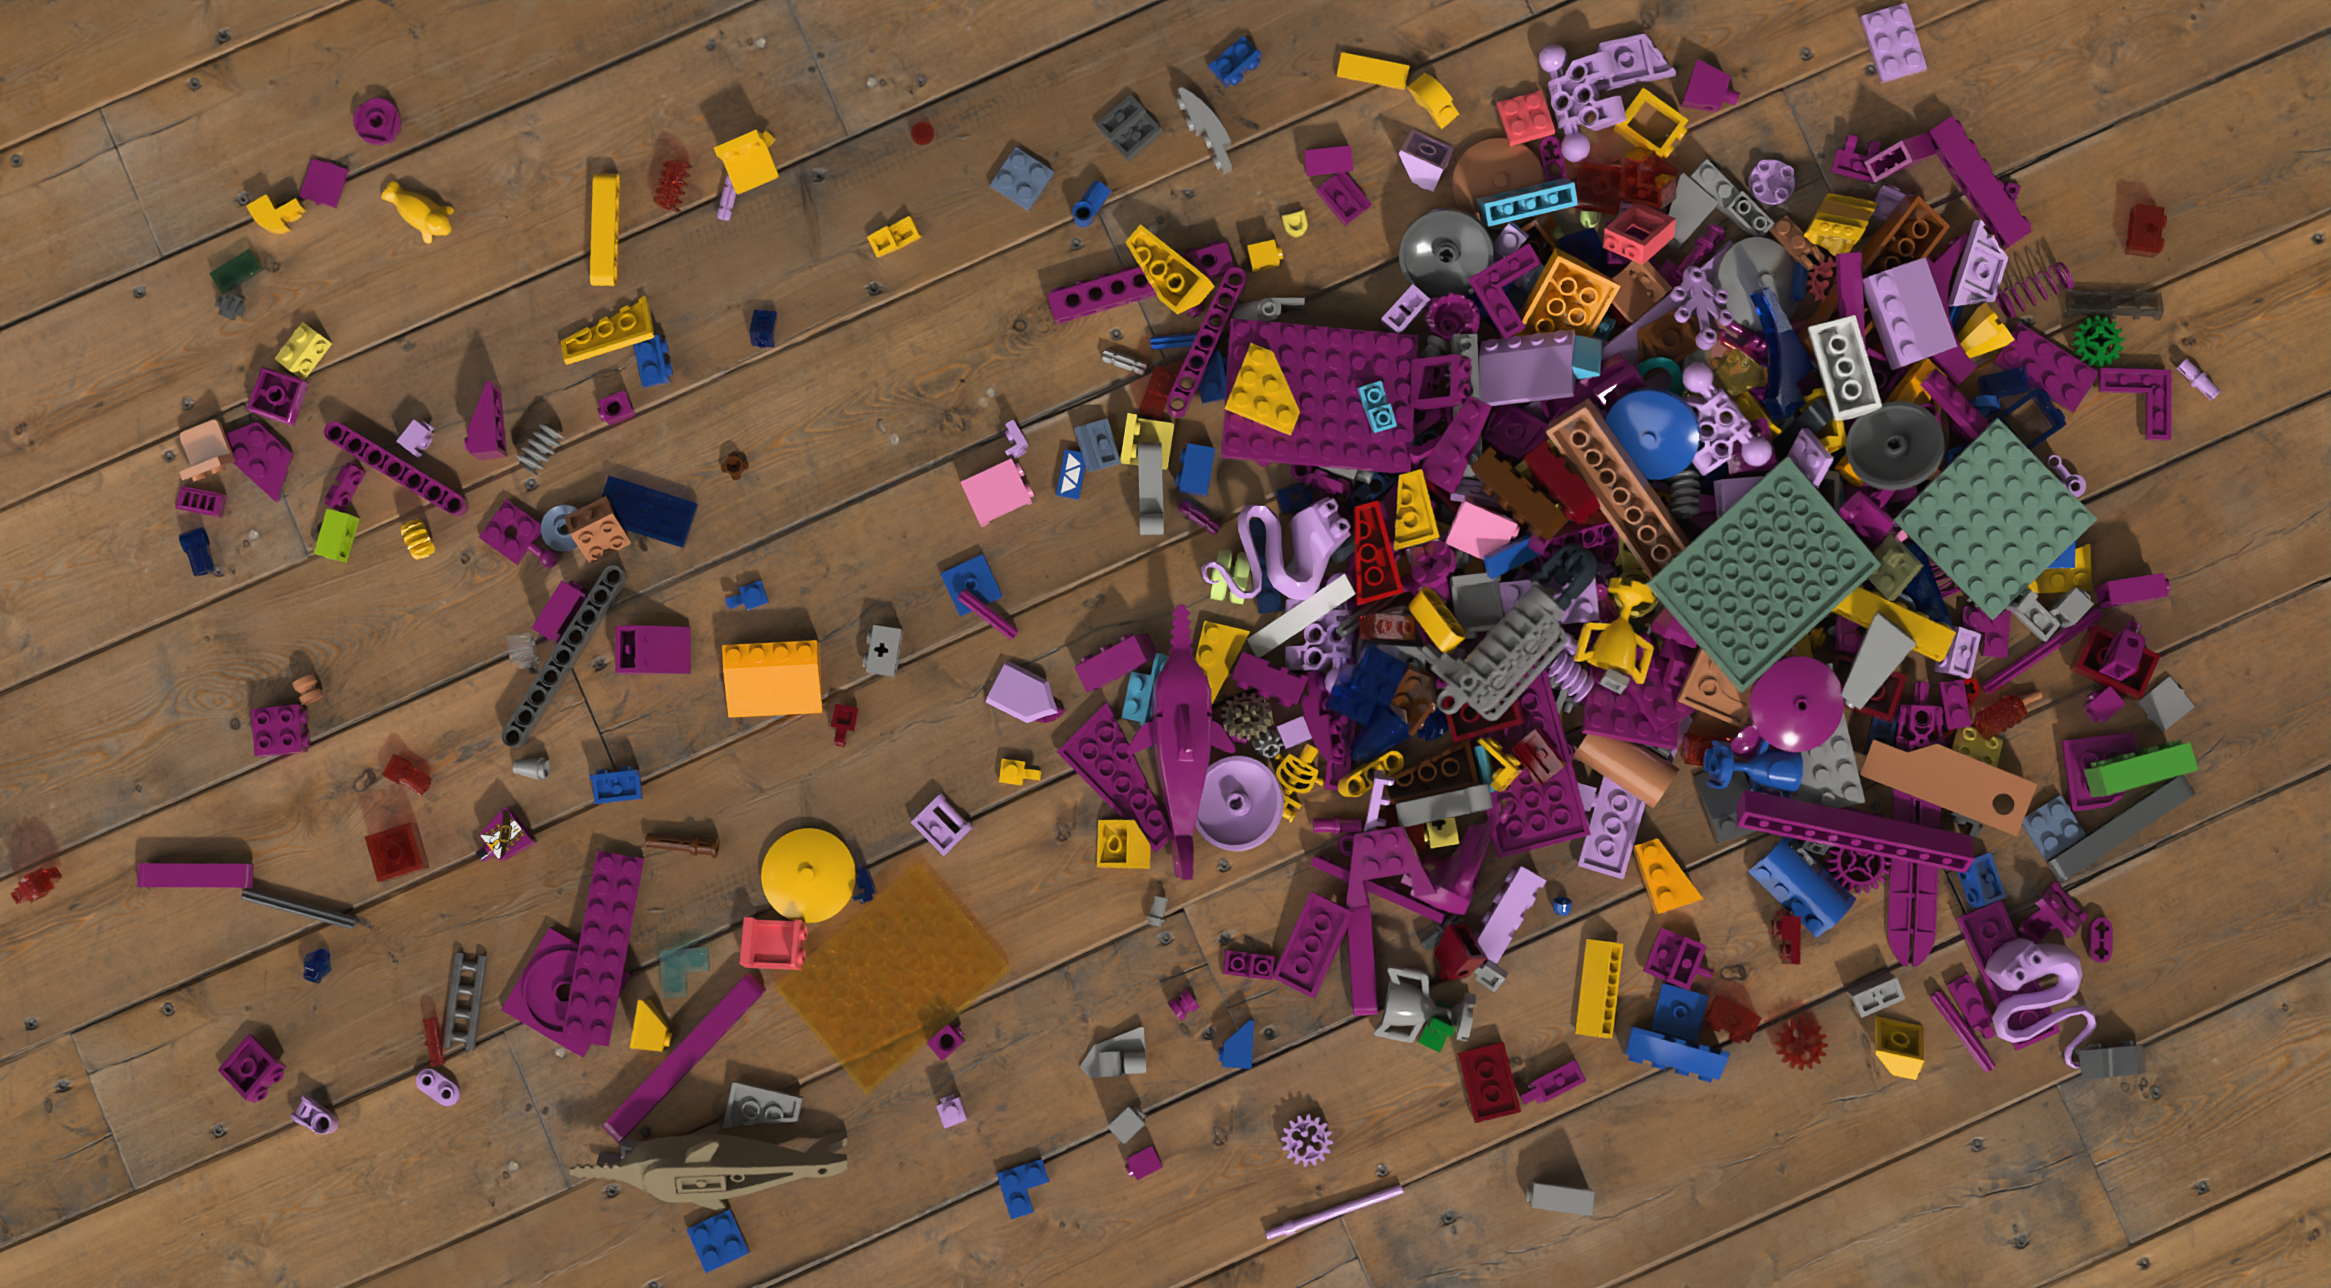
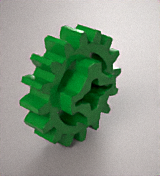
M2099 316L2093 317L2092 321L2090 318L2085 319L2084 324L2080 323L2076 327L2080 332L2072 334L2077 339L2071 343V346H2077L2074 355L2081 354L2080 361L2088 360L2089 367L2095 362L2097 368L2102 367L2104 363L2107 366L2110 365L2112 359L2116 360L2120 357L2117 352L2124 350V347L2119 345V343L2123 342L2125 338L2118 335L2123 331L2122 328L2116 330L2114 327L2117 322L2114 321L2109 324L2108 317L2103 318L2101 321ZM2091 328L2090 336L2084 338L2086 331ZM2097 338V341H2101L2104 343L2099 345L2098 342H2095L2093 340ZM2112 346L2111 351L2105 355L2106 348Z

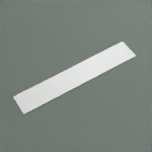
M1342 575L1249 637L1247 640L1256 657H1262L1355 595L1346 575Z

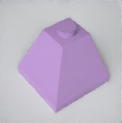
M1411 129L1399 152V156L1411 181L1423 189H1429L1434 192L1454 147Z

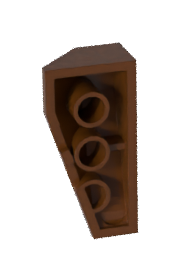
M1550 212L1535 215L1519 227L1529 235L1520 248L1530 243L1542 265L1545 266L1555 248L1575 257L1561 227Z

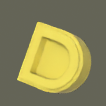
M1304 210L1281 217L1285 231L1290 236L1299 237L1306 232L1308 222Z

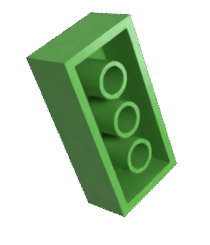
M2180 739L2136 750V753H2126L2111 759L2090 763L2092 768L2085 769L2084 773L2091 796L2098 797L2197 771L2198 767L2191 743H2181Z

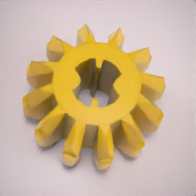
M419 518L410 520L401 526V534L413 558L417 560L426 558L435 552L432 538L422 520Z

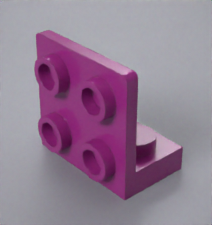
M1763 417L1748 422L1751 424L1749 431L1753 436L1764 437L1769 441L1772 447L1770 459L1760 466L1749 465L1743 459L1741 454L1742 444L1737 439L1734 441L1731 458L1727 460L1732 477L1740 478L1771 470L1780 462V458L1775 454L1767 418ZM1723 443L1724 449L1729 448L1727 444Z
M1861 491L1852 496L1837 513L1848 527H1854L1876 547L1881 544L1895 523L1887 512L1881 510Z

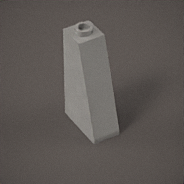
M1878 610L1873 615L1842 687L1841 696L1844 697V703L1852 709L1857 707L1861 710L1916 645L1914 638Z

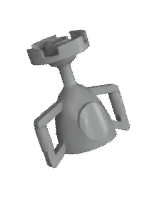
M1395 965L1388 966V973L1391 979L1388 986L1382 1023L1374 1029L1375 1036L1412 1043L1424 1022L1433 1016H1440L1451 1020L1452 1025L1456 1028V1039L1467 1041L1473 1022L1472 1006L1476 1004V994L1465 992L1462 1002L1456 1004L1452 1009L1435 1005L1430 997L1427 972ZM1398 975L1422 980V990L1405 981H1401ZM1391 1025H1414L1410 1033L1387 1029Z

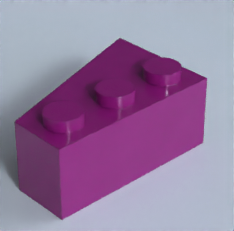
M1129 633L1119 639L1121 643L1115 646L1111 643L1100 648V654L1094 657L1090 654L1079 660L1081 664L1074 668L1086 693L1095 691L1133 670L1140 669V666L1154 661L1155 654L1158 652L1149 633L1134 636L1132 633Z
M1242 652L1231 680L1235 681L1234 685L1241 689L1253 688L1257 690V695L1263 696L1266 699L1272 696L1279 699L1278 704L1291 708L1292 705L1297 706L1308 677L1290 672L1287 668H1280L1266 660Z

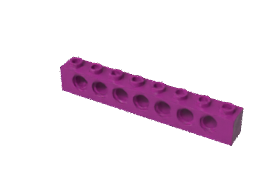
M1220 240L1211 242L1207 248L1200 250L1199 247L1190 248L1185 251L1186 254L1180 255L1209 280L1224 276L1228 269L1234 267L1227 242L1221 243ZM1204 257H1211L1214 263L1206 267L1201 263V260ZM1125 267L1118 270V274L1111 276L1109 273L1096 276L1094 281L1080 280L1073 283V287L1066 289L1064 286L1057 287L1047 294L1056 325L1157 295L1148 280L1144 286H1137L1134 283L1135 278L1139 276L1146 278L1141 267L1135 269ZM1115 283H1122L1125 286L1124 290L1120 293L1114 292L1111 288ZM1098 289L1102 292V296L1099 299H1092L1089 296L1090 292ZM1070 296H1077L1080 301L1077 305L1070 306L1067 304V299Z

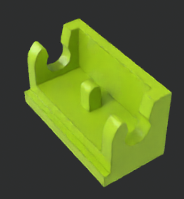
M326 509L313 554L347 563L360 518Z

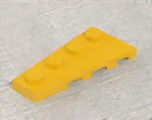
M647 297L639 298V302L631 307L628 305L619 309L620 313L609 319L607 316L600 319L596 326L590 329L586 327L562 340L561 348L565 363L568 365L654 338V329Z
M1204 620L1195 660L1208 677L1211 688V702L1213 704L1250 631Z

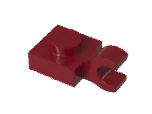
M835 704L830 726L837 729L834 741L835 746L845 747L847 731L855 732L859 708Z

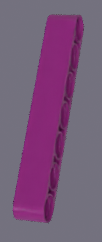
M1232 267L1225 273L1167 399V410L1172 417L1181 418L1187 413L1245 288L1246 275L1241 268ZM1236 276L1241 279V282L1239 284H1232L1229 279ZM1223 297H1228L1232 302L1229 305H1223L1219 300ZM1219 318L1222 320V323L1219 326H1214L1210 323V320ZM1208 338L1213 343L1205 347L1200 342L1202 339ZM1194 359H1200L1203 365L1196 368L1190 363ZM1184 380H1191L1194 385L1190 388H1184L1181 386V383ZM1178 400L1183 402L1184 406L1181 409H1174L1171 404Z
M334 421L325 426L324 436L331 443L449 514L461 517L467 513L469 504L461 495L343 424ZM341 428V436L334 439L333 432L335 429ZM361 440L360 449L353 451V443ZM376 452H380L381 459L373 463V455ZM396 464H400V472L396 475H393V466ZM415 476H420V484L413 487L412 479ZM439 487L441 490L440 496L433 499L431 496L432 490ZM459 499L461 503L459 509L452 511V502Z

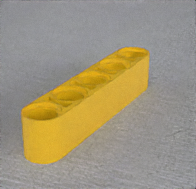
M594 173L590 257V282L592 286H616L620 196L618 173Z

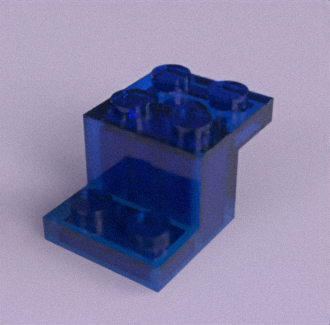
M1365 644L1356 665L1342 664L1324 707L1362 726H1367L1376 705L1390 707L1408 663L1370 644Z

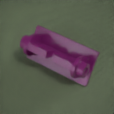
M346 463L345 466L342 465L335 479L340 484L339 486L332 484L327 495L324 497L326 499L324 503L343 513L366 472L349 463Z

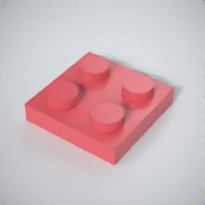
M1541 90L1497 102L1496 107L1510 146L1555 134V128Z

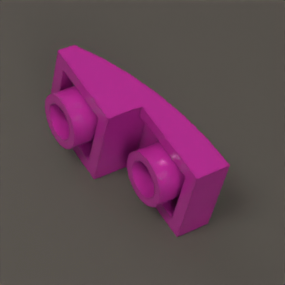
M1224 950L1222 974L1272 980L1275 956Z

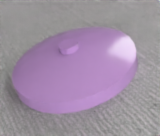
M1245 756L1223 758L1210 765L1207 769L1195 823L1197 830L1211 844L1229 851H1245L1264 843L1277 829L1284 810V794L1277 776L1263 763Z

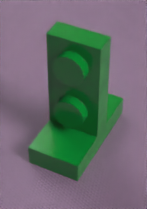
M1437 1000L1435 1004L1439 1007L1454 1008L1441 1000ZM1433 1016L1427 1021L1418 1043L1440 1053L1447 1037H1452L1456 1028L1452 1027L1453 1025L1449 1018Z

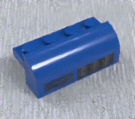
M1782 836L1771 846L1767 854L1748 871L1788 911H1794V916H1801V923L1816 938L1839 922L1856 900L1847 889L1840 886V883L1792 837Z

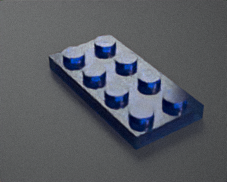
M610 475L608 476L601 498L607 496L615 517L624 530L683 549L685 548L699 506L698 503Z

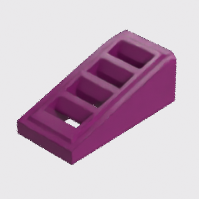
M180 486L175 509L222 519L227 496L216 492ZM186 492L190 493L187 506L183 505ZM195 494H197L198 499L196 507H192ZM203 496H207L204 509H200ZM211 498H215L211 511L209 510Z

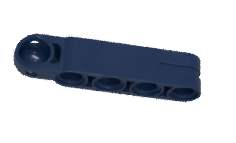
M1426 430L1412 441V446L1424 445L1423 439L1425 437H1432L1434 439L1439 434L1433 430ZM1374 472L1371 481H1378L1381 484V490L1373 492L1369 489V485L1364 483L1351 494L1346 507L1353 513V507L1373 502L1398 482L1399 475L1391 477L1386 472ZM1358 499L1360 502L1355 503L1354 500Z

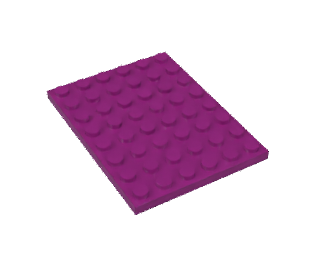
M1231 318L1224 408L1249 346L1253 343L1273 351L1300 410V414L1290 436L1224 409L1221 458L1405 474L1411 471L1409 449L1412 447L1414 407L1410 406L1412 359H1417L1418 335ZM1382 381L1388 403L1391 404L1397 426L1373 433L1357 388Z

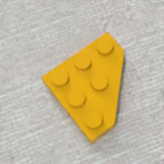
M1251 343L1224 409L1291 436L1300 410L1273 351Z

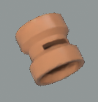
M314 674L304 676L292 683L295 691L301 694L299 700L302 706L316 702L324 697L321 689L316 688L317 680Z

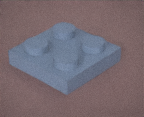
M1015 147L991 182L990 187L1029 212L1055 173Z
M2061 795L2056 796L2027 814L2022 823V827L2044 861L2086 836Z

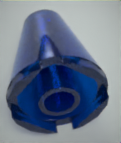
M1382 699L1376 704L1349 747L1352 751L1349 755L1358 764L1363 762L1366 765L1412 736L1408 734L1407 723L1393 710H1390L1391 707Z

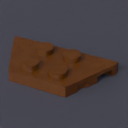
M1676 306L1638 329L1639 364L1650 357L1659 356L1670 358L1677 363L1700 349L1695 341L1696 336L1701 331L1698 318L1691 314L1685 323L1678 322L1674 316L1679 306ZM1710 326L1716 332L1717 338L1722 336L1721 332ZM1656 367L1648 370L1643 380H1649L1664 371L1665 368Z

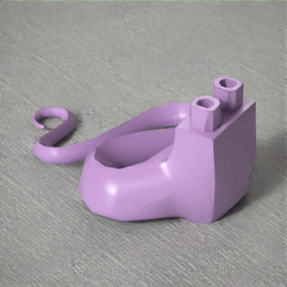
M1329 497L1311 504L1296 514L1289 523L1296 560V572L1290 574L1284 568L1281 526L1278 516L1266 505L1246 504L1238 515V531L1251 567L1253 587L1249 591L1240 589L1226 568L1217 561H1207L1201 567L1202 577L1207 583H1218L1219 580L1211 581L1207 577L1208 567H1213L1219 570L1231 592L1239 599L1253 598L1260 593L1262 571L1249 529L1251 517H1259L1264 522L1266 528L1265 559L1270 582L1275 589L1291 599L1307 600L1318 592L1330 556L1351 535L1348 531L1350 525L1346 519H1341L1337 512L1338 505L1336 501L1329 499Z
M2022 938L2004 943L1991 955L1985 967V973L2004 990H2018L2024 983L2050 973L2058 975V984L2047 990L2013 995L2002 1001L1992 1018L1998 1037L2012 1043L2026 1041L2070 1016L2083 1014L2087 1017L2088 1024L2066 1046L2064 1054L2067 1065L2074 1069L2080 1068V1063L2072 1062V1051L2093 1033L2097 1025L2094 1013L2085 1005L2064 1008L2023 1030L2013 1031L2007 1026V1020L2014 1012L2049 1007L2065 1002L2077 993L2083 976L2079 956L2066 945L2054 943L2034 944Z

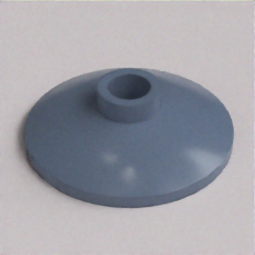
M559 505L550 509L543 517L541 535L546 544L552 549L567 552L578 548L569 532L562 533V527L567 525L564 516L578 510L577 508L570 505Z

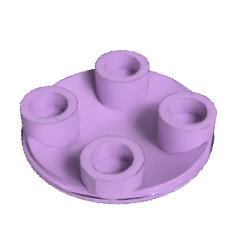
M1761 160L1749 175L1751 193L1756 199L1765 204L1775 205L1786 201L1795 189L1793 168L1779 160Z

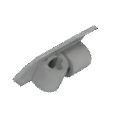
M1139 1027L1094 1045L1080 1065V1068L1089 1078L1147 1073L1144 1028Z

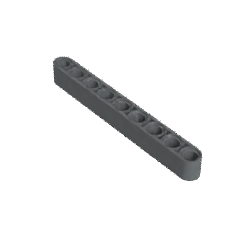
M610 565L603 570L504 728L501 739L506 746L520 748L525 745L625 586L627 574L620 567ZM614 571H619V580L611 583L610 574ZM601 591H606L607 600L599 603L597 600L598 594ZM593 611L595 613L594 620L586 623L585 614ZM576 631H581V641L574 643L572 635ZM563 651H568L570 658L567 662L562 663L560 661V654ZM551 671L557 673V679L553 683H549L547 680V675ZM538 691H543L545 695L541 703H536L534 696ZM526 711H530L532 714V719L528 723H524L522 720V715ZM513 731L519 733V740L516 743H511L509 739Z

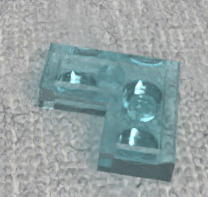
M708 947L660 951L663 998L688 996L686 973L710 971Z

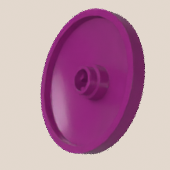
M1805 656L1783 657L1778 659L1754 681L1749 694V716L1756 732L1770 745L1789 752L1808 751L1826 742L1837 729L1844 710V697L1841 696L1843 690L1836 675L1822 662Z

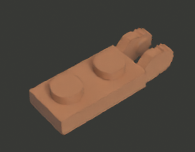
M1786 215L1768 230L1769 235L1778 244L1783 246L1796 262H1799L1808 271L1814 267L1811 260L1807 258L1808 254H1811L1819 262L1825 260L1821 250L1810 242L1808 238L1804 237V233Z

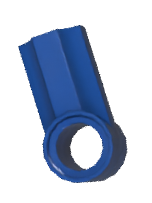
M1094 180L1082 199L1074 205L1073 220L1077 226L1086 228L1092 224L1095 215L1111 194V190L1106 185ZM1082 210L1089 212V216L1086 218H1080L1077 214Z

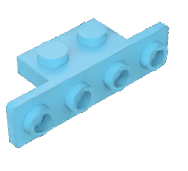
M1162 653L1155 654L1151 675L1131 672L1121 718L1141 722L1140 726L1152 720L1153 685L1168 660V655Z

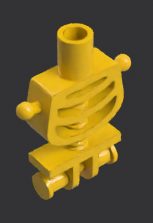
M1309 744L1305 745L1298 758L1288 754L1284 759L1280 753L1274 756L1276 760L1281 762L1276 770V776L1284 786L1285 803L1282 817L1288 819L1290 823L1297 812L1287 809V805L1290 804L1297 809L1301 807V804L1289 797L1291 796L1290 794L1292 792L1308 793L1313 788L1315 782L1321 786L1325 784L1323 778H1317L1318 770L1310 766L1319 750ZM1286 763L1294 769L1293 773L1287 769ZM1281 769L1289 776L1288 782L1282 779ZM1302 775L1311 776L1312 778L1310 780H1304L1300 777H1302ZM1298 782L1309 784L1305 789L1296 788Z

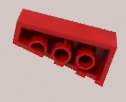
M1374 501L1353 507L1356 605L1404 593L1379 502Z

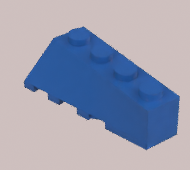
M1632 1026L1629 1028L1623 1054L1629 1055V1061L1642 1064L1644 1059L1652 1062L1651 1067L1665 1070L1666 1066L1675 1068L1674 1073L1689 1076V1072L1699 1074V1080L1711 1083L1713 1078L1720 1079L1730 1055L1729 1052Z

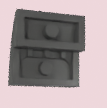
M1131 94L1095 124L1128 162L1163 132L1162 128L1146 113L1145 108Z

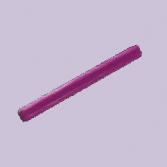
M2098 608L2091 609L2075 625L2060 630L2046 642L2041 643L1981 685L1982 689L1987 695L1993 693L2103 617L2102 613Z

